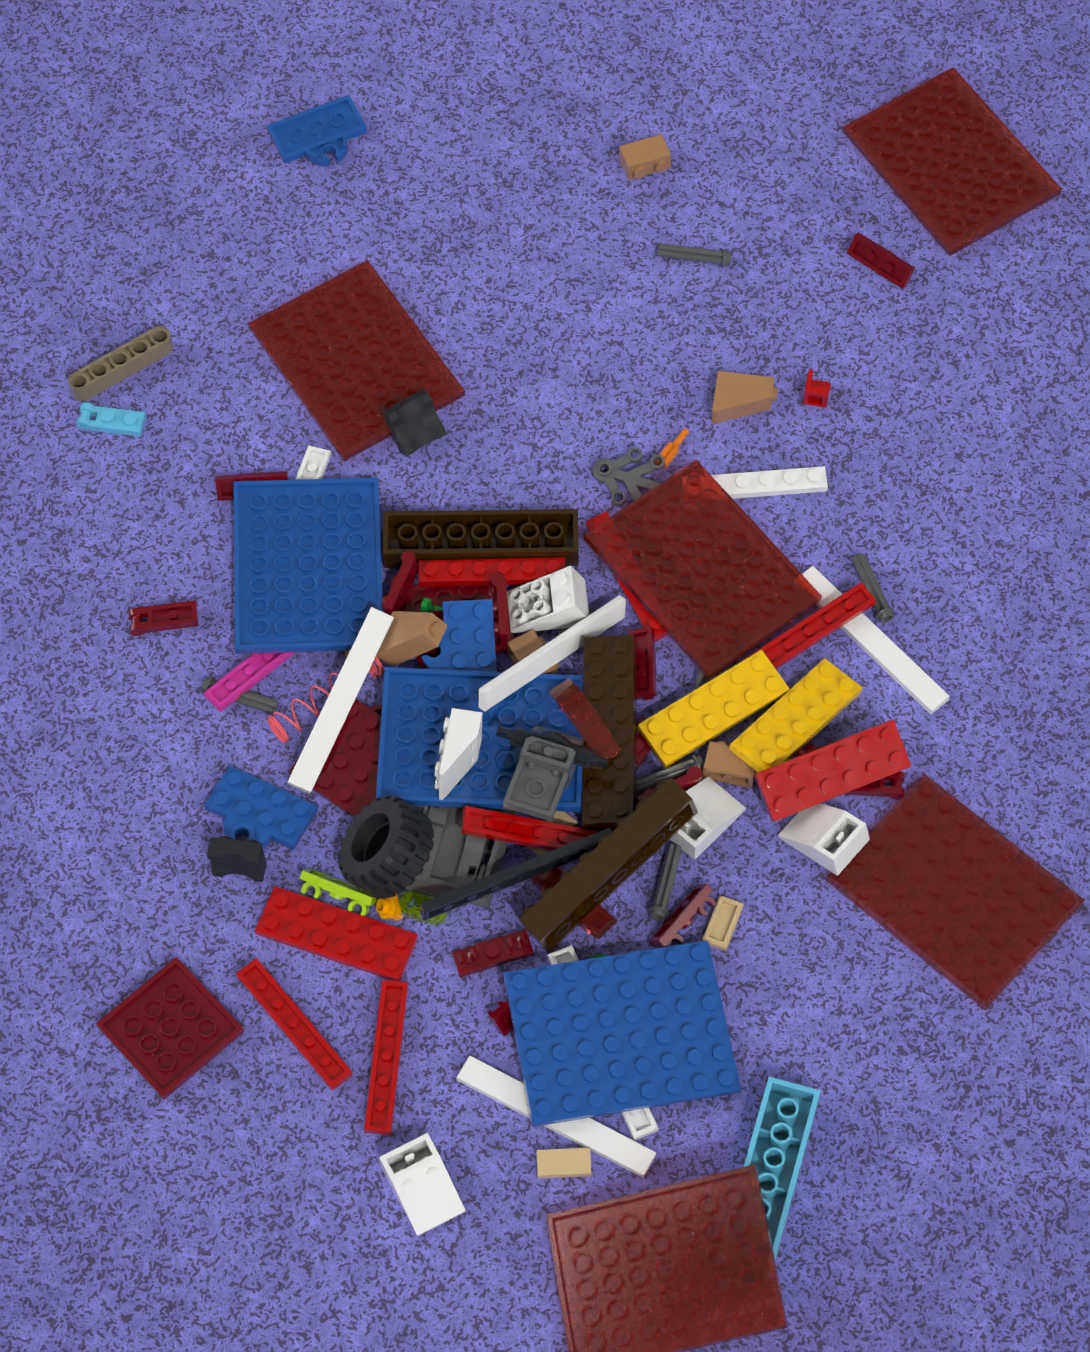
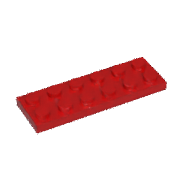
M891 719L754 773L771 821L775 822L912 766L894 719Z
M276 886L272 890L255 929L256 935L391 981H401L418 939V934Z

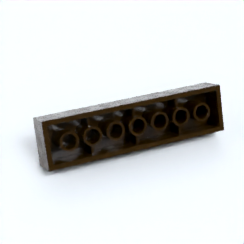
M578 509L384 511V568H401V555L405 551H412L415 554L418 567L420 560L565 557V566H579Z
M634 635L584 637V747L594 749V755L609 759L606 769L591 765L589 768L583 767L582 825L584 829L600 832L610 828L613 832L617 828V823L623 817H629L636 810L637 645Z
M672 778L660 782L654 789V794L648 799H642L636 805V810L629 817H623L617 823V828L610 835L608 833L605 834L598 841V846L592 852L588 851L581 856L578 861L579 864L574 869L565 871L561 875L558 884L553 888H547L541 894V899L534 906L530 905L522 912V917L519 921L547 953L554 949L698 813L693 799Z

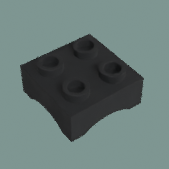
M420 390L382 411L400 453L405 456H409L425 444L447 435L445 427L436 413L429 392L425 390Z
M228 836L211 837L207 858L211 860L213 876L223 877L229 874H241L251 878L253 881L263 882L267 863L262 843L252 839H245L244 841L233 840Z

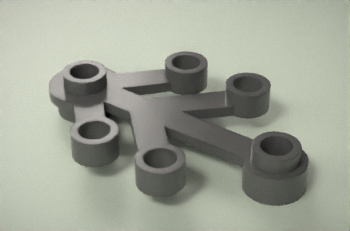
M633 447L623 457L614 461L600 459L593 466L594 477L598 481L606 483L615 506L620 507L626 503V495L623 491L619 490L615 479L625 483L634 501L635 511L639 514L646 513L649 509V504L642 497L638 487L663 494L665 501L668 503H677L682 498V489L679 484L674 482L663 484L642 477L654 470L659 471L664 468L665 460L662 455H653L650 462L628 472L619 470L630 463H639L642 460L641 449ZM637 452L640 455L638 458H632L631 454ZM657 459L662 461L658 466L653 464ZM602 467L609 468L606 473L600 471ZM675 488L677 491L675 494H669L668 490ZM617 495L623 496V499L619 502L614 500ZM641 502L646 504L643 509L637 507Z

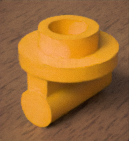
M397 894L391 898L377 900L376 911L380 918L393 919L394 921L403 918Z

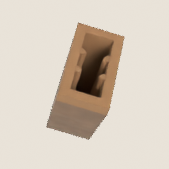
M718 371L711 423H720L771 410L772 401H777L778 387H774V377Z
M393 611L391 616L394 619L376 656L389 666H395L438 647L448 625L433 613Z

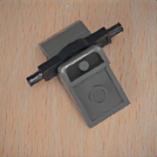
M500 725L497 728L496 736L511 740L510 745L522 748L520 760L503 801V807L552 822L564 789H568L576 766L589 768L591 765H595L604 769L607 768L609 759L594 755V749L584 747V739L535 725L532 730L518 726L514 730L501 727Z

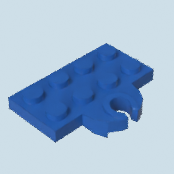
M350 95L271 123L267 125V131L284 164L306 156L315 165L330 166L329 157L325 154L329 152L335 153L336 161L339 163L347 155L348 140L366 134L367 127Z
M492 599L443 601V622L448 626L438 646L440 655L435 658L423 655L421 659L428 669L497 672Z
M229 766L205 803V810L225 818L223 823L224 835L231 837L233 840L236 839L237 835L246 833L249 835L248 839L262 843L263 849L272 840L294 850L318 812V806Z

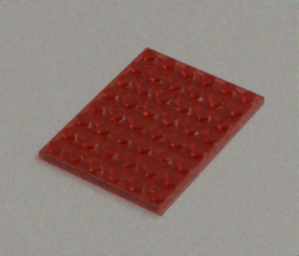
M954 67L843 127V133L949 256L1061 194L1062 188Z
M368 260L248 323L252 334L343 461L392 436L382 411L418 391L425 390L429 392L436 411L465 396L463 387Z
M697 460L584 534V540L708 679L813 607L822 598V595Z
M926 774L868 833L870 840L837 876L830 872L826 877V881L985 1011L1085 901Z
M755 1164L546 1215L568 1352H685L788 1328L758 1171Z

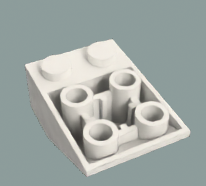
M572 566L507 591L512 633L570 628L589 616L585 579Z
M452 708L450 718H445L443 730L445 735L444 739H441L439 748L440 762L437 761L435 768V789L439 790V800H443L478 760L482 741V712Z
M709 776L686 791L693 799L698 813L670 839L675 844L680 845L681 849L694 860L746 810V807Z
M822 803L798 812L778 835V838L837 876L870 840L866 823L847 811Z
M428 1133L379 1157L381 1167L417 1236L466 1212Z

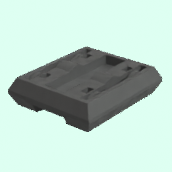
M413 805V807L426 814L430 819L434 831V838L432 839L434 845L433 850H430L429 861L423 867V872L421 875L418 874L415 878L416 881L411 886H407L406 890L437 897L500 872L508 842L495 840L493 849H488L490 845L488 838L462 834L461 825L463 809L465 807ZM479 808L515 816L517 812L512 809ZM486 855H490L489 863L487 865L484 864ZM493 894L468 904L490 908Z

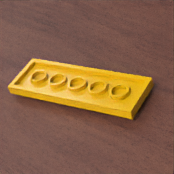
M760 650L638 724L637 729L664 768L781 698L790 689L764 652Z
M824 658L730 744L729 750L757 772L790 760L799 749L803 748L859 696L863 687Z

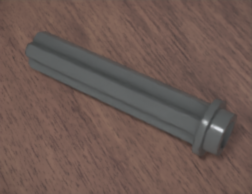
M662 243L658 246L659 257L722 264V267H725V265L730 266L731 252L727 251V249L719 251Z
M858 553L852 557V562L862 583L876 600L874 605L877 613L876 619L881 621V623H887L894 618L895 611L889 606L866 556Z
M205 677L201 691L205 692L217 682L215 677ZM250 691L242 693L240 698L234 701L269 714L276 712L279 704L277 700Z
M692 755L691 759L637 779V795L646 789H655L664 780L666 781L670 778L677 779L686 775L688 769L693 766L703 770L704 763L701 756Z
M669 844L667 847L653 906L649 907L648 910L650 918L655 921H664L669 915L667 908L682 852L681 846L678 844Z

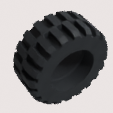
M385 796L371 801L370 805H365L361 809L362 811L359 815H355L352 819V824L345 830L346 835L342 838L340 843L341 850L338 851V858L340 860L338 864L344 879L378 899L394 897L396 894L404 892L407 886H411L416 881L415 878L418 874L421 875L423 872V867L426 862L428 863L430 850H433L434 845L432 840L434 838V831L427 815L400 797Z

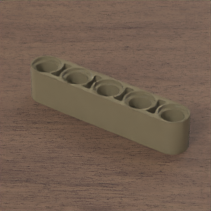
M164 326L154 327L71 374L68 383L73 398L77 401H86L171 353L173 343L169 329Z

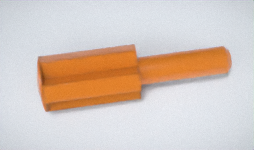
M684 428L673 443L668 442L659 453L665 460L663 469H666L679 452L678 446L689 434L688 429ZM657 459L655 460V463L658 466L662 463V461Z

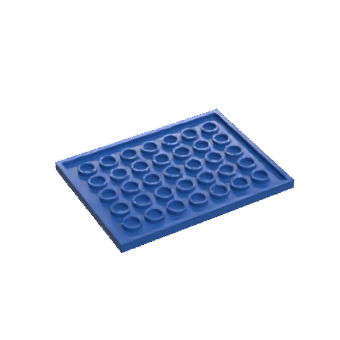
M378 478L234 481L235 654L350 651L371 607L383 612Z
M385 667L376 799L385 796H397L410 805L469 806L474 808L509 809L503 807V801L520 760L522 748L510 745L511 740L496 736L498 726L500 725L514 730L516 726L532 730L535 725L583 739L584 676L540 674L484 712L479 708V688L503 672ZM452 708L482 712V741L478 760L443 800H439V790L435 789V768L437 761L440 762L439 748L441 739H444L445 735L443 732L445 718H450ZM576 766L569 787L564 789L556 811L581 812V766Z
M708 940L504 972L503 978L532 1127L741 1092Z

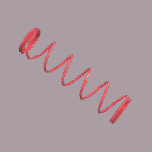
M376 656L374 661L378 668L372 663L369 673L377 680L375 673L383 676L385 669ZM332 672L329 674V685L331 690L333 688L331 684V676H338V673ZM319 686L311 687L310 697L315 711L300 699L292 700L291 710L296 724L280 712H274L273 716L267 717L269 726L281 742L287 743L289 738L274 715L279 714L302 732L294 712L293 702H301L319 717L320 714L313 700L312 689L318 688L329 696L326 690Z

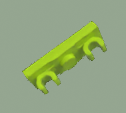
M311 868L302 870L300 879L306 881L301 888V893L303 894L308 892L310 886H313L315 888L314 898L316 899L322 895L323 890L329 891V896L339 900L344 898L353 899L348 905V911H354L356 904H359L362 907L360 914L362 916H366L369 912V906L376 904L378 898L370 896L353 884Z

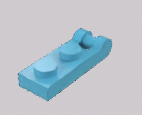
M84 402L81 404V416L77 418L76 426L84 430L141 437L146 414L139 411L99 407ZM90 416H95L96 420H90Z

